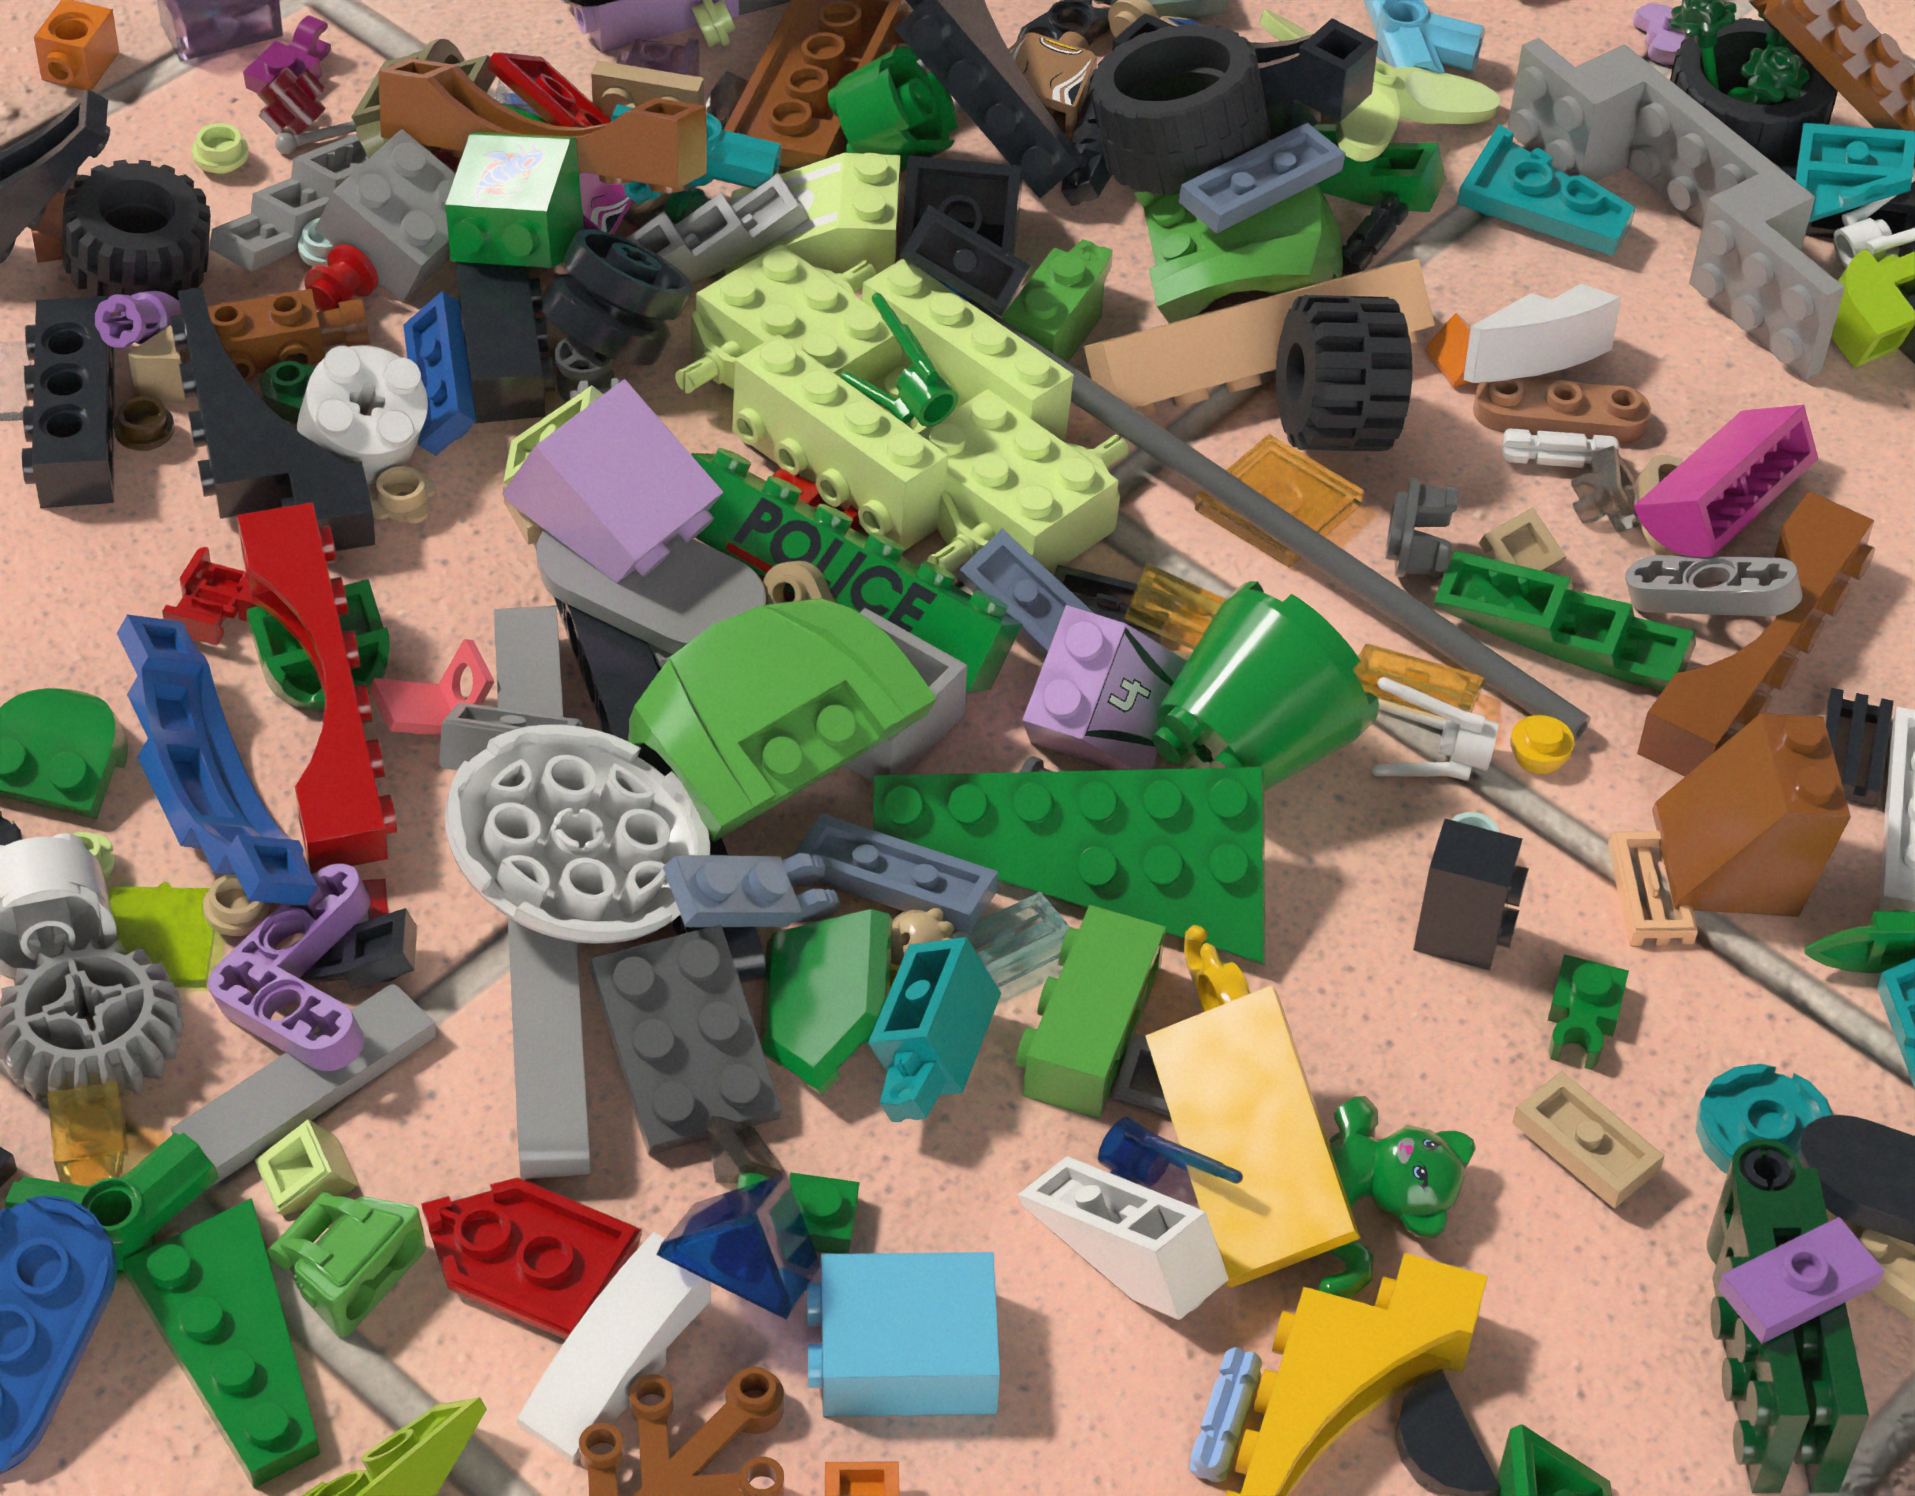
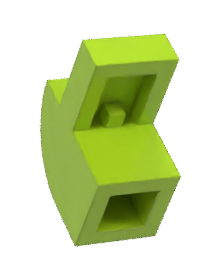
M1866 248L1851 260L1838 280L1845 288L1831 336L1854 368L1897 351L1915 326V310L1907 301V298L1915 293V252L1900 258L1897 254H1892L1877 262Z

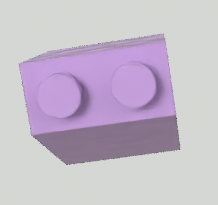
M624 379L535 445L502 495L511 505L618 584L634 570H637L642 577L654 570L671 554L666 545L679 535L687 543L701 533L714 520V517L708 510L722 495L723 491Z

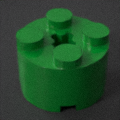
M903 46L886 53L844 76L838 85L828 92L829 106L839 118L843 132L848 140L846 146L847 153L900 155V174L907 171L908 155L932 158L952 147L955 140H949V132L957 128V113L951 95L931 72L927 74L917 63L920 59L911 48Z

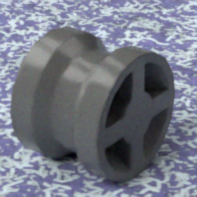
M567 336L558 343L555 349L556 367L559 370L557 387L558 393L566 402L570 401L569 391H577L580 381H588L589 387L592 385L596 389L611 388V379L615 378L614 371L611 369L614 364V358L596 352L572 339L570 336Z

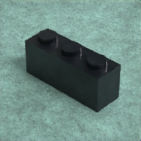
M456 262L458 296L476 423L546 417L544 393L555 392L552 357H540L541 352H549L546 318H534V313H543L540 279H529L527 266Z

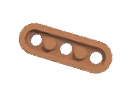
M1531 377L1479 383L1473 404V414L1477 421L1494 431L1505 432V430L1511 428L1529 430L1531 435H1537V431L1585 434L1587 439H1592L1593 435H1604L1617 438L1619 443H1631L1640 439L1647 430L1651 413V406L1647 398L1640 392L1627 386Z

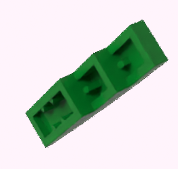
M1460 551L1454 552L1434 599L1436 608L1494 635L1555 659L1659 691L1665 689L1676 673L1686 671L1696 645L1694 631L1637 618L1634 615L1632 604L1574 591L1570 577Z

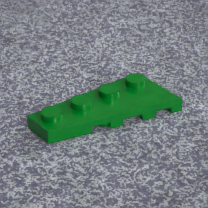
M252 1198L122 1260L127 1280L253 1488L320 1455L317 1434Z

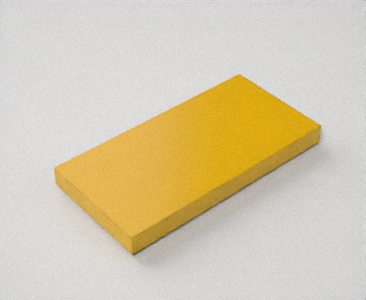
M1272 985L1146 1035L1199 1208L1207 1214L1229 1278L1225 1282L1229 1289L1361 1238L1279 994Z

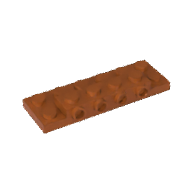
M791 0L724 130L781 144V147H783L781 166L801 168L835 155L846 153L848 140L843 132L839 118L829 106L828 92L836 87L844 76L898 48L899 43L906 44L894 28L911 13L908 12L909 4L905 0Z

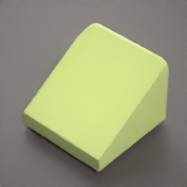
M306 1120L255 1159L276 1212L282 1216L308 1208L322 1192L330 1193L333 1196H342L358 1187V1182L337 1137L310 1120Z

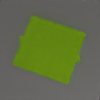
M163 882L158 887L110 886L108 896L116 925V941L120 940L127 949V954L143 948L146 955L150 958L151 964L162 963L174 987L207 988L215 930L205 921L203 900L210 888L171 887V884L168 882Z

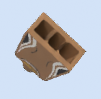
M1066 32L1059 40L1036 33L1024 34L1008 50L1041 103L1071 141L1082 106L1087 95L1090 93V77L1095 68H1097V57L1092 51H1089L1090 48L1086 39L1076 32Z

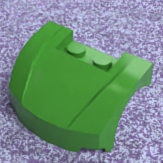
M1317 184L1217 234L1179 203L1180 194L1155 195L1150 192L1133 190L1134 195L1144 207L1156 266L1149 268L1156 305L1168 323L1195 317L1215 299L1230 293L1259 290L1281 294L1341 278L1343 267L1341 228L1327 199Z
M822 598L760 605L711 625L667 660L633 708L629 718L628 742L637 747L645 743L655 750L672 768L686 789L700 815L701 821L707 827L712 842H715L924 718L930 712L937 698L903 651L888 634L870 619L852 608Z

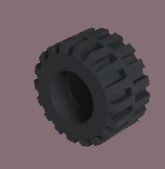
M126 160L113 161V166L110 167L101 164L91 168V176L81 174L74 181V189H68L64 197L62 255L65 272L71 274V282L78 290L87 289V297L108 296L109 298L115 294L132 296L140 292L159 291L179 300L178 291L199 288L204 281V273L208 269L211 213L210 206L206 205V195L202 189L194 188V180L186 174L177 176L175 168L165 164L156 167L152 166L151 161L139 160V163H127Z

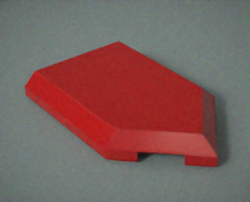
M494 52L489 58L488 69L549 124L586 128L611 123V119L543 57Z
M518 1177L491 1184V1191L451 1201L450 1197L447 1196L421 1203L425 1221L449 1290L563 1339L569 1337L593 1302L622 1266L637 1251L642 1236L641 1228Z

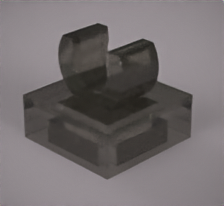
M1615 446L1592 452L1593 473L1582 474L1571 481V486L1580 499L1573 503V509L1582 523H1592L1607 515L1617 533L1640 526V521L1634 505L1638 502L1636 482Z

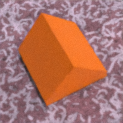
M1457 313L1449 319L1426 345L1425 351L1453 388L1471 383L1463 380L1471 325Z

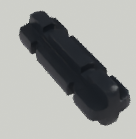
M1387 194L1384 199L1379 200L1371 210V215H1367L1348 238L1347 245L1342 246V269L1345 276L1364 271L1373 260V255H1377L1394 234L1397 225L1400 226L1406 219L1409 208L1407 204L1400 202L1399 195Z

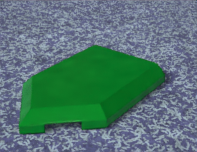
M874 909L851 913L774 932L767 942L766 977L764 978L760 1034L763 1054L778 1066L782 1065L800 1077L807 1086L821 1096L841 1077L837 1070L862 1043L869 1047V1039L889 994L893 919L888 913Z

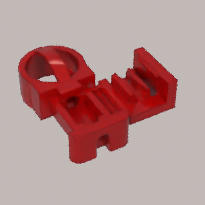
M201 547L195 552L180 576L182 599L177 607L165 605L162 614L163 619L183 622L191 639L217 646L224 636V628L221 625L226 617L234 619L238 612L239 620L247 622V609L258 607V605L252 601L246 571L212 563L209 548Z

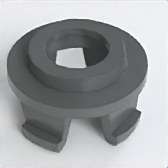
M1410 477L1407 493L1395 492L1385 551V559L1396 561L1395 577L1404 578L1405 574L1409 573L1431 575V579L1443 578L1444 571L1448 567L1452 544L1445 539L1414 530V527L1449 526L1452 513L1457 510L1458 490L1456 488L1447 486L1446 489L1420 484V479Z

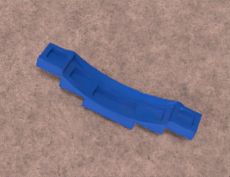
M127 614L117 631V635L137 674L127 696L148 737L137 758L180 846L203 849L214 873L236 875L249 901L306 905L316 890L317 884L302 857L304 849L299 840H293L281 831L258 797L229 731L206 657L196 649L183 622Z

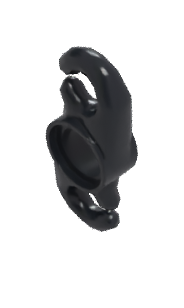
M1061 0L1053 4L1048 12L1023 26L1016 42L1027 33H1036L1059 40L1066 32H1076L1082 35L1090 46L1095 38L1111 29L1108 21L1110 8L1093 7L1092 0ZM1118 0L1093 1L1097 4H1107L1112 6ZM1075 22L1084 26L1070 28L1062 26L1060 23Z

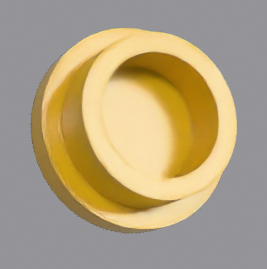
M1533 715L1525 717L1515 724L1511 733L1510 746L1517 763L1522 768L1536 774H1549L1558 770L1571 757L1574 748V736L1569 727L1560 720L1545 715Z

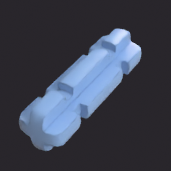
M1238 1347L1227 1350L1224 1354L1219 1369L1220 1374L1215 1381L1200 1426L1201 1431L1196 1438L1190 1456V1471L1198 1478H1207L1212 1482H1221L1228 1476L1233 1460L1232 1455L1237 1448L1252 1402L1251 1397L1255 1392L1261 1374L1262 1360L1255 1352H1245Z

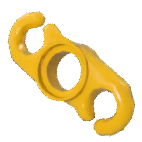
M1193 925L1185 932L1184 954L1187 969L1197 989L1203 1012L1251 994L1240 968L1234 962L1223 964L1215 946L1209 943L1202 945L1207 939V931L1199 925Z

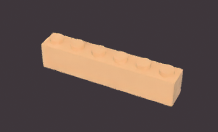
M1419 258L1385 265L1083 346L1091 379L1145 416L1157 413L1154 402L1168 398H1174L1176 407L1210 399L1207 388L1226 383L1228 393L1261 385L1260 373L1276 369L1278 345L1289 308H1292L1294 300L1298 296L1304 295L1374 296L1395 299L1400 306L1401 313H1404L1411 344L1417 342L1415 331L1435 326Z

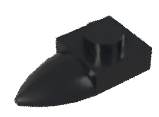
M406 908L356 924L299 979L307 981H334L345 978L354 991L378 982H388L398 978L400 975L412 972L415 969L417 925Z

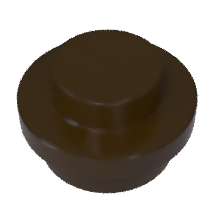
M149 396L134 397L124 402L118 409L113 423L117 441L122 446L137 451H149L164 445L171 439L175 430L171 412L165 408L160 400Z

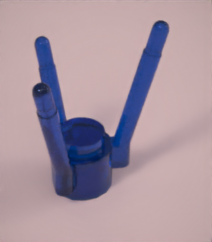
M1129 1117L1121 1118L1112 1126L1103 1139L1098 1152V1162L1111 1170V1174L1136 1184L1143 1183L1146 1186H1152L1157 1183L1165 1173L1169 1163L1188 1172L1187 1164L1234 1184H1238L1243 1180V1174L1239 1170L1158 1136Z

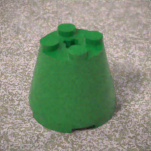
M1250 581L1242 584L1220 605L1158 708L1156 719L1159 730L1152 736V741L1158 752L1165 759L1174 764L1181 763L1186 769L1262 767L1264 770L1265 792L1355 741L1376 720L1379 712L1378 697L1370 692L1365 694L1358 677L1353 671L1361 662L1360 658L1342 635L1322 615L1293 594H1290L1282 602L1271 595L1263 593L1264 590L1258 581Z

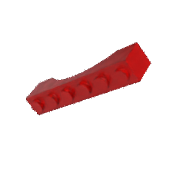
M313 502L237 515L241 551L252 601L274 616L298 640L316 669L326 698L320 737L310 763L295 785L298 819L309 870L313 874L321 868L332 864L356 866L387 860L386 835L397 833L395 811L391 795L379 796L375 779L385 777L384 764L378 739L366 741L363 723L372 722V712L366 684L356 686L353 684L350 669L360 668V659L354 631L342 632L338 616L348 614L342 578L330 579L327 563L336 562L330 525L318 526Z

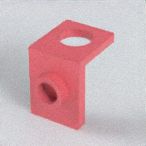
M464 639L439 684L375 678L369 690L390 731L417 735H441L442 722L453 708L460 702L482 705L494 684V679L474 640ZM469 666L472 671L473 685L470 695L464 700L461 694L460 681L464 669Z

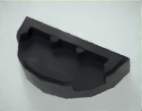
M1440 1369L1418 1380L1403 1399L1395 1434L1401 1462L1415 1481L1424 1488L1430 1484L1442 1493L1454 1496H1499L1501 1488L1443 1370Z

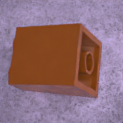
M1760 713L1660 797L1652 808L1656 830L1660 831L1661 835L1660 847L1676 910H1679L1680 906L1690 905L1693 911L1793 917L1800 916L1851 818L1824 717Z

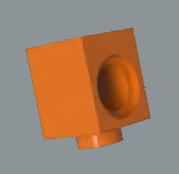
M61 0L34 35L41 80L78 89H90L92 91L119 54L113 9L84 2Z

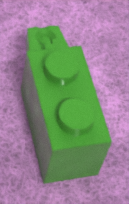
M1084 239L1069 252L1054 247L1004 312L1002 319L1066 363H1069L1102 318L1104 283L1112 267L1113 250L1105 246L1099 247L1093 242Z

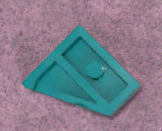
M1804 123L1796 182L1815 196L1809 222L1911 191L1915 161V131Z

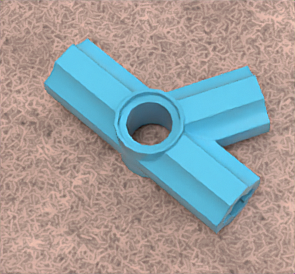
M1363 0L1376 32V40L1378 41L1377 57L1394 68L1419 67L1429 71L1444 73L1442 65L1473 73L1483 45L1485 35L1483 25L1428 12V6L1423 0Z

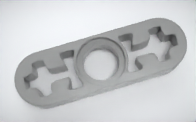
M1655 555L1638 560L1625 573L1632 605L1639 611L1649 613L1776 616L1794 609L1803 597L1797 567L1792 561L1784 558ZM1722 583V584H1720V585H1718V586H1714V587H1710V588H1703V587L1708 586V585H1711V584Z

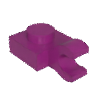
M309 15L298 24L289 46L274 41L243 71L246 89L259 93L269 81L286 67L296 77L307 68L318 80L322 76L320 61L325 59L331 51V44L318 39L328 28V23Z

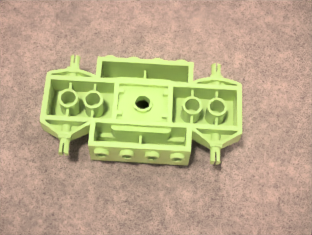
M780 244L696 293V311L691 314L690 349L697 361L676 372L675 378L680 389H685V393H691L711 379L719 385L724 383L734 389L732 431L743 442L754 446L777 463L781 469L788 471L794 476L800 474L812 482L816 481L820 496L829 505L834 507L840 506L845 510L852 505L858 509L859 524L868 534L877 533L890 538L903 546V551H905L938 529L942 539L948 546L929 556L927 562L952 572L967 563L1001 529H1004L1052 574L1055 572L1057 565H1066L1116 531L1120 494L1118 492L1119 480L1110 475L1107 468L1128 456L1129 448L1123 438L1119 440V435H1112L1107 441L1096 448L1088 450L1080 445L1067 443L1066 435L1074 374L907 260L902 259L878 274L872 264L867 266L868 261L866 260L861 261L843 274H835L830 270L810 265ZM863 288L862 300L855 296V293ZM875 293H880L901 323L909 326L936 370L958 394V403L955 410L947 419L935 426H922L915 418L909 423L904 424L891 411L869 399L840 378L843 371H849L898 399L897 380L908 367L913 365L873 304L872 295Z

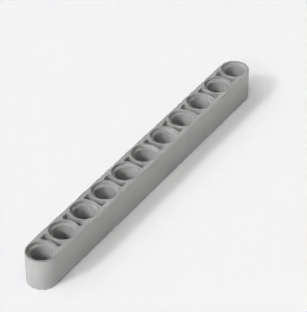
M557 605L494 609L498 708L563 717ZM508 918L520 1178L532 1179L591 1174L577 942L541 934Z

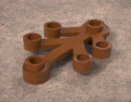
M749 1367L737 1373L731 1378L726 1387V1403L669 1458L667 1419L673 1412L672 1386L667 1379L656 1374H647L637 1378L629 1389V1407L632 1417L638 1422L642 1487L633 1496H783V1468L776 1460L769 1457L750 1459L743 1465L739 1473L699 1475L741 1432L751 1434L765 1433L773 1429L780 1422L784 1413V1389L781 1381L773 1373L761 1367ZM751 1390L766 1392L765 1395L759 1398H750L743 1393ZM649 1394L658 1395L663 1398L662 1402L653 1406L644 1405L639 1400ZM609 1423L592 1424L581 1433L579 1438L580 1461L583 1467L588 1470L589 1496H618L615 1470L621 1466L624 1460L622 1433L617 1427ZM598 1443H608L614 1447L611 1452L604 1455H597L590 1451V1448ZM757 1477H768L775 1482L766 1489H757L750 1484Z

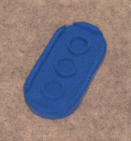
M44 1195L26 1199L27 1202L17 1204L11 1209L7 1206L0 1211V1474L20 1464L40 1443L110 1301L116 1284L117 1257L110 1236L95 1215L88 1209L62 1197Z

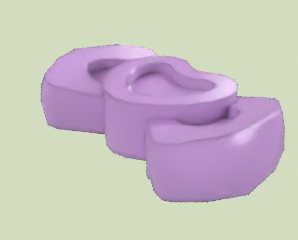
M1649 3L1636 10L1633 16V25L1647 32L1645 42L1649 45L1648 57L1663 65H1673L1677 49L1680 48L1681 42L1685 39V34L1681 30L1670 27L1669 22L1673 18L1671 15L1672 7L1664 4Z

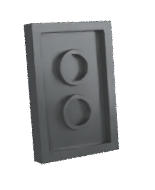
M721 924L591 958L589 968L648 1155L780 1119L782 1109Z

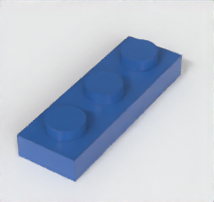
M443 291L403 324L407 359L412 360L418 366L428 401L427 415L418 439V446L435 456L454 440H458L466 435L471 426L476 423L460 302Z

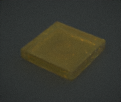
M1268 434L1226 470L1324 537L1362 505L1363 489L1271 434ZM1204 491L1196 495L1195 510L1280 563L1290 568L1301 558Z

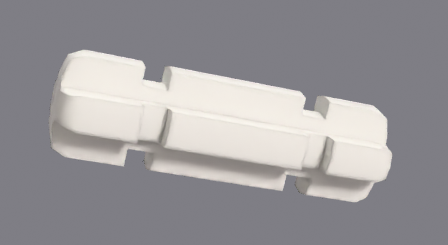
M1510 428L1505 430L1503 436L1502 456L1505 461L1511 463L1527 464L1528 459H1534L1537 465L1583 468L1584 463H1590L1592 469L1612 470L1616 468L1619 459V441L1613 436L1593 435L1592 439H1587L1585 434L1537 431V435H1531L1529 430Z

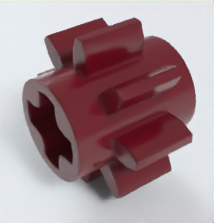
M286 67L257 94L266 104L258 116L276 135L286 126L294 135H299L326 109L317 99L324 92L323 89L325 87L307 68L296 77Z

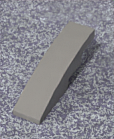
M357 133L293 158L291 178L254 192L250 214L212 228L209 249L251 272L298 249V240L302 235L305 225L321 217L332 191L369 159L357 137Z
M776 174L733 206L721 192L676 225L664 211L626 239L661 256L678 268L690 280L691 284H694L760 251L809 218L779 174Z

